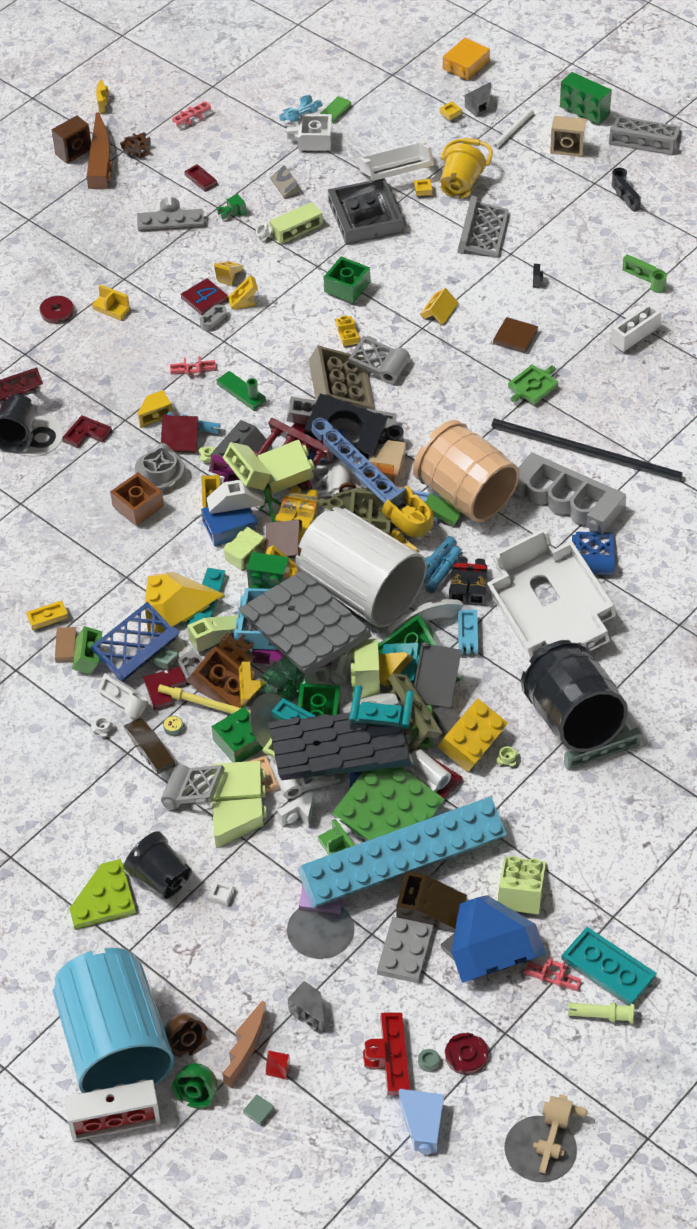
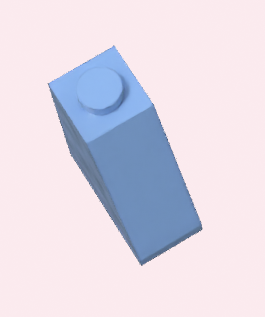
M399 1089V1104L414 1151H419L422 1154L437 1153L444 1107V1094Z

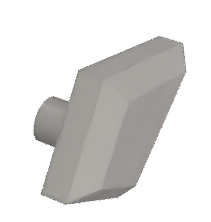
M193 649L177 659L185 679L190 676L203 660Z

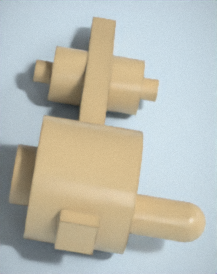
M559 1094V1097L551 1096L549 1102L545 1101L542 1115H545L544 1123L552 1125L547 1141L539 1139L538 1143L534 1142L533 1148H536V1153L543 1155L540 1173L546 1174L550 1157L558 1159L559 1155L564 1156L565 1151L561 1150L562 1145L554 1143L558 1128L567 1129L571 1114L581 1117L588 1115L586 1108L573 1105V1101L567 1100L568 1096Z

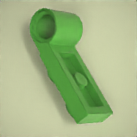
M628 254L624 256L622 271L650 282V288L655 293L665 291L667 273Z

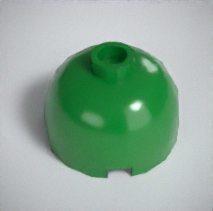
M198 1063L184 1066L176 1074L172 1082V1090L179 1101L183 1099L186 1102H190L187 1106L197 1109L207 1107L213 1101L218 1088L214 1072L207 1066Z

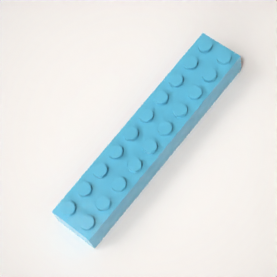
M490 796L305 863L297 871L312 909L401 877L405 875L406 871L414 872L501 840L507 833Z

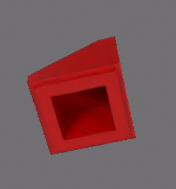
M268 1051L266 1075L287 1080L291 1066L290 1055Z

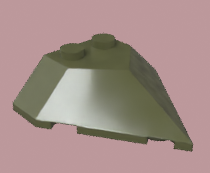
M384 484L377 486L380 490L387 489V486ZM358 487L333 495V498L324 500V498L317 500L319 505L330 511H334L333 507L346 508L388 535L390 534L391 520L382 513L384 503L368 487L363 489Z

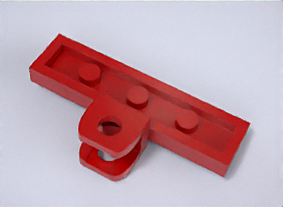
M402 1012L381 1013L382 1038L365 1041L363 1063L364 1067L369 1069H384L385 1067L387 1095H399V1089L410 1090Z

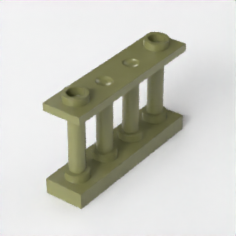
M392 673L388 678L393 687L390 693L395 694L396 697L399 695L402 709H404L407 691L415 693L410 725L408 729H404L405 735H407L415 724L419 728V733L408 745L411 754L425 737L439 738L442 732L408 676Z

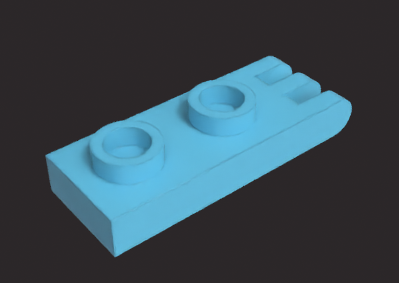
M458 610V646L462 650L461 654H463V648H466V654H470V648H474V654H478L477 610Z

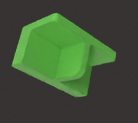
M336 819L332 820V829L318 836V841L328 855L355 846Z

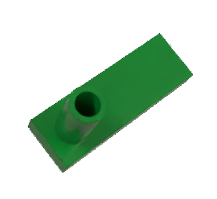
M228 371L217 379L218 386L253 411L266 402V396L258 391V384L255 378L248 379L246 383L231 371Z

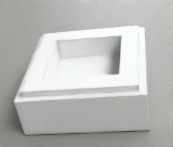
M215 880L209 893L208 901L228 907L235 892V886Z

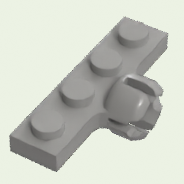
M171 197V205H169L168 198H164L160 202L159 211L137 213L138 231L204 227L203 209L181 210L178 199Z

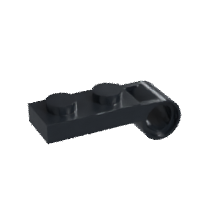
M621 167L615 168L612 171L611 186L634 212L640 210L641 196L626 182L627 170Z

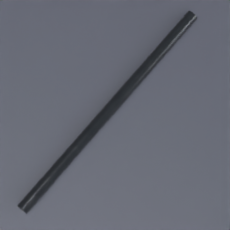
M496 418L492 420L491 427L678 481H681L683 472Z

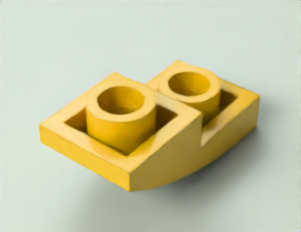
M99 80L96 88L98 111L100 114L106 113L105 106H107V95H109L108 86L104 85L103 80Z
M352 316L336 318L335 324L342 345L358 344L360 338Z

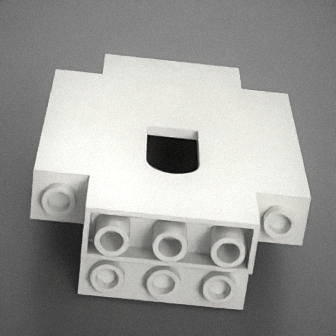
M543 528L494 553L496 568L501 576L487 583L489 592L530 659L546 645L559 640H570L571 643L581 642L590 651L610 641L608 631L603 622L616 616L614 605L572 541L554 549L546 528ZM536 577L547 578L560 599L543 607L530 586L532 580Z

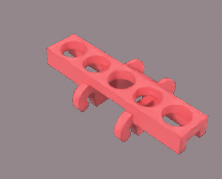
M205 101L193 108L189 106L187 111H180L179 115L173 117L172 122H175L176 126L183 123L192 125L190 118L196 116L200 120L203 119L202 113L210 110L211 105Z
M198 356L199 362L197 364H186V357H184V363L170 364L171 375L187 373V376H189V373H198L200 375V372L216 371L215 360L201 361V356Z
M553 957L547 960L544 966L528 961L524 972L525 975L576 992L581 984L580 978L565 974V969L567 968L565 965L566 961L559 963L553 961ZM551 965L560 967L559 973L551 971ZM530 968H535V969H536V972L531 971V970H529V969H530ZM553 974L556 975L557 978L555 980H550L549 976ZM575 981L577 985L571 984L570 982Z

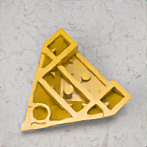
M175 572L156 573L147 578L145 603L148 601L172 628L179 622H186L194 617L195 614L210 607L209 604L216 599L221 600L226 597L221 592ZM145 609L146 619L151 620L152 614ZM147 623L148 632H151V624ZM154 624V633L166 631L162 625Z

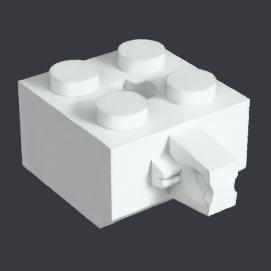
M303 114L300 117L299 126L287 127V139L298 140V150L331 151L332 114Z

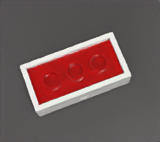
M140 1080L128 1085L119 1084L113 1088L95 1089L92 1092L74 1093L64 1097L67 1121L73 1142L161 1124L153 1080Z

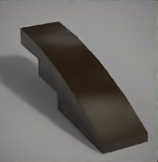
M142 718L123 725L140 755H143L148 764L152 765L157 775L175 767V761L165 746Z

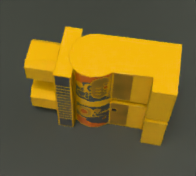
M292 486L289 492L285 491L279 514L276 515L275 522L300 519L302 525L310 526L316 519L319 509L317 490L310 489L307 495L301 494L299 487Z

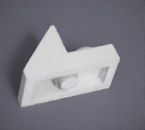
M310 791L278 809L277 815L280 825L284 827L287 824H292L300 817L309 828L314 809V793Z

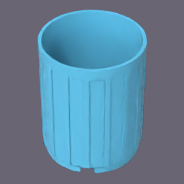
M105 948V953L93 955V952L89 951L67 962L54 978L55 986L52 992L78 1086L82 1094L92 1092L95 1089L113 1088L119 1084H133L140 1080H153L155 1086L170 1073L174 1065V1056L143 965L132 952L125 949Z

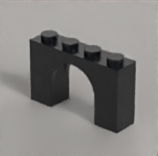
M320 393L304 429V434L320 441L311 430L315 419L323 418L329 423L337 419H350L357 423L362 431L356 449L369 460L378 448L387 426L388 417L381 413L368 411L361 406H354L348 401H341L331 395ZM321 424L315 426L318 430L325 429Z

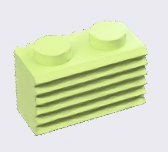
M249 527L244 529V531H240L234 541L226 544L224 548L225 560L242 570L248 565L252 552L260 553L265 549V537Z

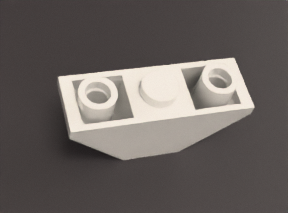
M241 480L224 482L207 497L210 514L265 505L262 490L246 487Z

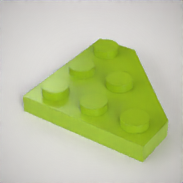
M121 859L100 864L69 908L75 930L136 914Z

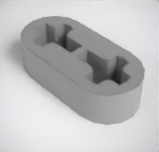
M215 305L200 317L201 329L211 331L227 318L226 307Z

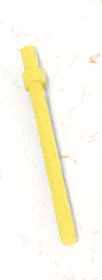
M161 684L158 687V692L170 695L173 699H184L231 714L241 709L184 692L183 689L178 687L171 688Z

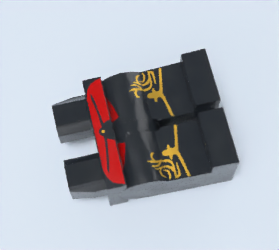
M458 557L457 562L453 563L449 599L459 600L466 604L469 587L468 605L485 606L488 565H486L485 559L477 558L475 559V564H469L466 557ZM453 594L463 595V597L455 598ZM472 596H482V599L475 600Z

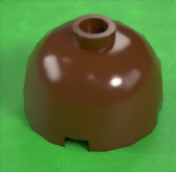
M181 1012L175 1014L165 1024L164 1030L173 1055L177 1057H183L182 1055L189 1053V1056L194 1055L201 1050L207 1041L206 1031L208 1032V1028L201 1018L193 1013Z

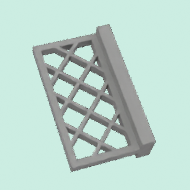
M617 116L614 125L610 128L609 144L672 155L681 126Z
M471 196L457 252L464 254V250L497 258L509 209L477 202L478 197ZM478 208L485 209L487 212L481 213ZM495 213H501L504 216L497 217ZM491 216L493 220L488 221L486 217ZM481 219L484 223L479 225L476 220ZM498 223L500 227L495 229L493 224ZM488 226L491 231L485 232L483 228ZM479 230L481 234L476 236L474 231ZM495 234L497 239L493 240L490 235ZM486 238L488 242L483 244L480 239ZM476 241V243L479 246H473L469 244ZM492 245L496 251L489 250L487 247Z

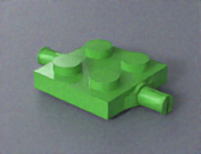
M531 364L508 382V388L515 392L510 397V400L516 403L520 398H524L533 405L537 404L558 387V381L551 377V374L556 371L555 366L551 365L546 370H542Z

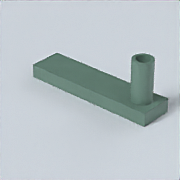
M625 722L619 734L603 747L590 752H575L573 750L566 752L564 755V766L567 770L639 746L641 732L638 727L631 730L628 723Z

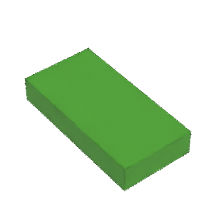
M337 96L320 114H332V123H334L351 107V101Z
M430 493L425 503L431 508L433 516L454 527L461 512Z

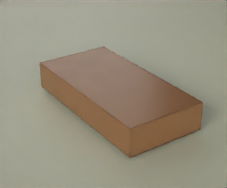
M76 627L57 628L55 662L73 661L77 635Z

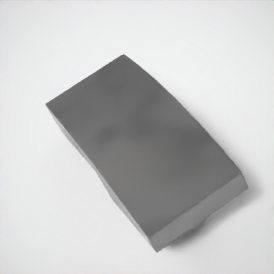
M452 706L451 708L439 707L432 710L438 727L443 728L446 735L460 719Z

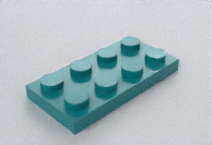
M586 927L561 955V960L566 961L567 964L629 1006L636 1002L657 975L655 971L589 927Z

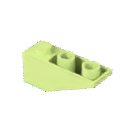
M238 615L208 617L187 625L189 640L196 651L199 653L221 643V639L227 632L234 633Z

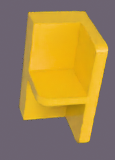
M100 285L98 287L99 297L92 304L93 310L121 321L130 311L129 296Z

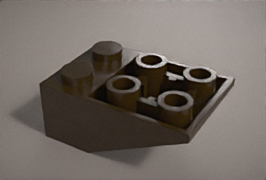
M406 871L396 905V917L455 931L459 906L461 903L466 902L467 895L427 875Z

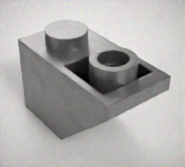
M489 82L465 94V108L475 117L489 111L492 83Z
M303 981L288 998L289 1012L296 1018H302L310 1028L317 1029L322 1033L325 1030L321 992Z

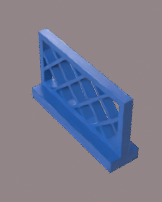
M147 601L94 643L91 649L116 675V678L124 682L148 663L162 648H166L175 641L180 632L175 627L172 628ZM147 609L152 614L151 620L141 619V612ZM138 622V631L127 630V623ZM141 623L151 624V632L141 631ZM154 624L162 625L166 631L154 633ZM124 633V642L113 641V634ZM127 634L137 635V643L127 642ZM140 636H151V643L148 645L140 644ZM109 644L110 653H103L98 646ZM113 645L123 646V655L113 654ZM136 647L137 654L135 656L126 655V648ZM112 658L123 659V665L117 669L112 663Z

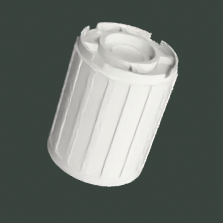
M333 507L334 511L330 513L324 511L312 522L300 541L301 554L300 557L296 556L298 571L303 570L330 593L333 598L374 626L384 628L391 625L409 609L416 599L426 575L427 564L425 557L346 508Z

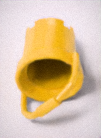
M473 138L456 139L449 142L444 147L440 157L445 163L440 179L441 190L450 197L455 195H461L459 199L468 197L478 176L491 163L493 157L491 146L480 139ZM472 145H482L488 149L489 156L487 162L484 154Z

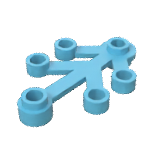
M311 94L299 98L300 106L297 109L292 107L284 109V113L279 115L280 121L290 120V122H296L304 113H315L319 111V107L323 106L322 101L316 100L312 102Z

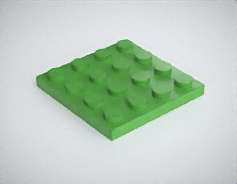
M402 767L369 770L361 773L331 815L365 841H369L431 818L445 799Z

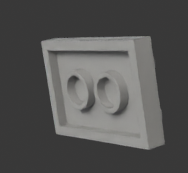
M392 917L378 964L377 975L419 983L433 933V925Z

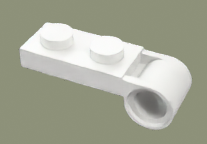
M104 673L97 691L125 708L124 712L129 716L141 718L148 699L111 674Z

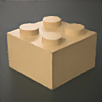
M554 115L551 127L550 153L582 157L585 147L587 119Z

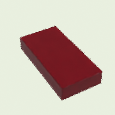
M198 164L184 171L185 176L204 192L217 185V180Z

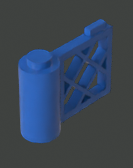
M576 532V535H572V542L576 545L579 553L583 550L590 552L589 554H581L594 575H614L613 532H604V534L598 532ZM580 538H587L589 541L584 543ZM600 539H609V541L603 543ZM595 543L599 547L597 549H593L590 546ZM605 550L610 555H602L600 552Z

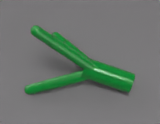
M266 485L263 490L265 505L268 503L271 520L274 523L275 516L272 502L280 507L282 503L272 497L270 486ZM265 505L260 506L258 510L261 512Z

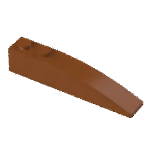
M96 112L86 178L88 189H108V183L111 182L110 171H113V162L111 161L104 122L100 113Z

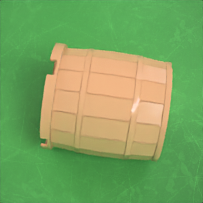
M454 419L445 422L430 434L429 438H431V441L427 444L426 448L421 446L413 465V475L421 484L428 485L435 494L474 522H483L496 515L507 504L518 484L519 469L516 464L512 463L501 451L480 435L469 430L467 425L459 420Z

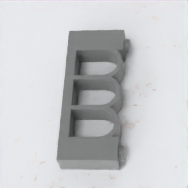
M531 452L518 467L519 481L513 493L514 496L523 499L527 497L530 502L538 505L548 503V507L554 513L560 515L570 513L573 521L578 524L587 525V528L600 534H604L626 507L625 493ZM543 476L554 481L548 488H534ZM565 486L576 491L570 498H556ZM586 496L598 500L595 506L590 509L578 508Z

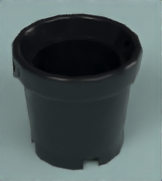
M12 394L10 398L6 397L0 407V449L5 452L16 453L24 451L32 441L37 407L31 404L32 400L29 397L21 394Z
M160 831L152 832L139 841L123 864V871L133 879H139L162 899H169L182 889L180 884L183 879L188 881L192 873V869L168 844V839Z

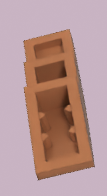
M263 1000L236 1031L237 1043L230 1050V1064L222 1073L224 1084L230 1088L247 1066L262 1034L267 1015L266 1002Z

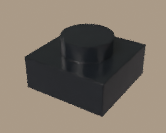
M534 264L533 288H539L540 281H543L544 271H540V264Z

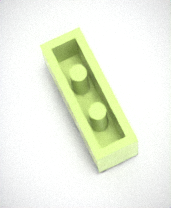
M310 202L270 220V227L273 228L271 235L280 244H283L323 226V213L313 202Z
M230 442L223 459L246 487L264 490L272 474L249 446Z

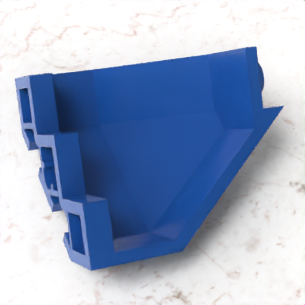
M485 895L460 904L452 955L462 983L547 955L536 924L492 897Z

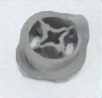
M161 443L154 450L137 460L135 474L139 472L162 491L165 487L182 477L184 462L167 444Z

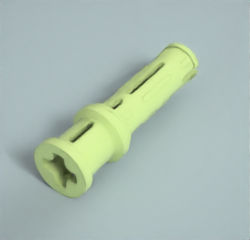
M612 1002L608 1006L568 1003L569 1009H577L568 1010V1016L609 1018L611 1022L621 1020L629 1021L630 1024L634 1022V1004L623 1006Z

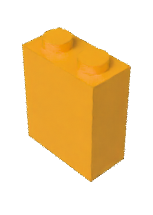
M464 37L443 56V69L468 81L490 62V48Z

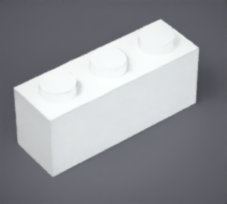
M648 303L612 328L611 343L621 351H626L660 327L662 312Z

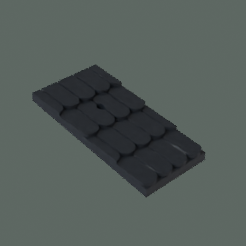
M350 712L332 716L325 714L303 719L296 717L268 723L278 775L281 780L412 766L413 761L404 728L359 722L350 723Z

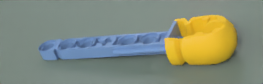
M317 418L313 421L312 433L320 441L323 440L324 445L384 503L382 513L387 518H391V522L401 532L410 537H422L431 530L434 524L433 512L418 495H414V491L410 487L405 486L400 490L337 430H334L327 420ZM321 424L325 429L318 430L315 426ZM334 436L337 438V441L330 442L327 438ZM347 448L350 452L343 454L340 452V449ZM372 472L375 476L368 478L365 476V473ZM384 484L387 486V489L380 490L377 486ZM404 501L407 506L400 511L398 506Z

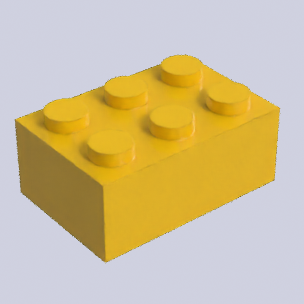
M477 698L447 733L437 748L465 771L469 772L507 726L508 722Z

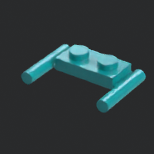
M355 686L349 716L350 723L359 722L402 727L404 729L409 728L415 694L413 691H407L404 709H402V706L370 702H361L360 704L363 687Z

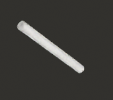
M528 109L493 144V147L498 149L534 113V110Z

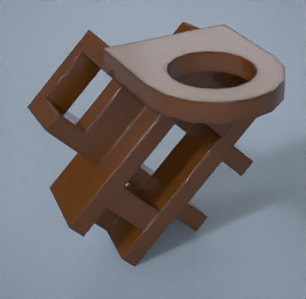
M145 132L138 135L133 133V136L124 137V141L120 142L122 150L127 155L134 153L140 159L149 154L147 146L150 145L151 138H146Z
M227 632L221 639V644L218 648L239 666L242 662H250L255 656L248 650L254 643L248 644L243 639L245 637L244 634L238 640H235L234 633Z

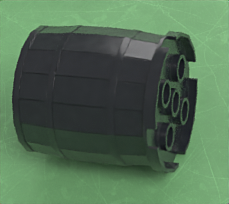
M559 640L546 645L529 660L530 666L526 672L523 671L521 676L522 692L530 703L533 704L553 734L562 741L566 748L575 752H590L603 747L618 735L624 727L628 716L627 703L612 679H610L585 644L581 642L571 643L570 640Z

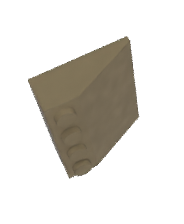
M318 345L309 358L316 401L320 393L328 394L335 399L348 401L354 406L373 410L374 404L367 370L349 363L348 359L351 354ZM355 356V359L365 360L364 357Z

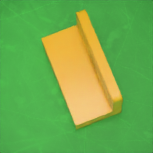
M444 288L434 293L420 315L423 319L433 315L442 325L453 312L458 301L447 288Z

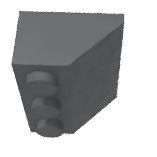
M240 420L211 453V458L213 454L223 457L230 442L249 446L251 450L258 453L267 439L256 426Z

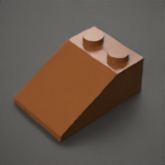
M215 646L186 681L200 693L215 701L238 708L242 707L239 682L240 666Z

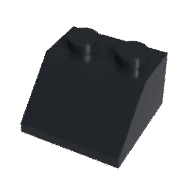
M375 185L343 195L346 210L352 224L383 214Z

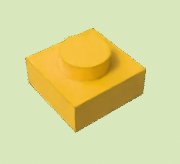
M451 101L440 107L439 113L450 121L461 115L462 109Z
M430 179L414 180L416 196L432 195Z

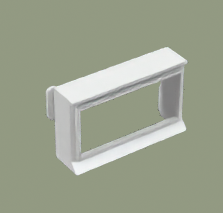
M420 140L415 144L359 157L361 174L365 173L371 177L372 181L434 166L431 147L425 145L427 144L426 141ZM418 160H421V161H422V162H418V163H414V164H410V165H406V166H402V167H399V168H395V169H391V170H387V171H383V172H379V173H375V174H374L375 171L387 169V168H390V167H394V166H398V165H402V164H406V163H410V162H414V161H418Z

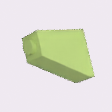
M261 798L212 802L216 847H221L264 826L263 818H267L266 806H262Z

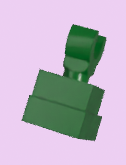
M238 193L226 199L227 206L217 208L218 215L221 214L222 219H226L230 213L233 216L247 214L246 203Z

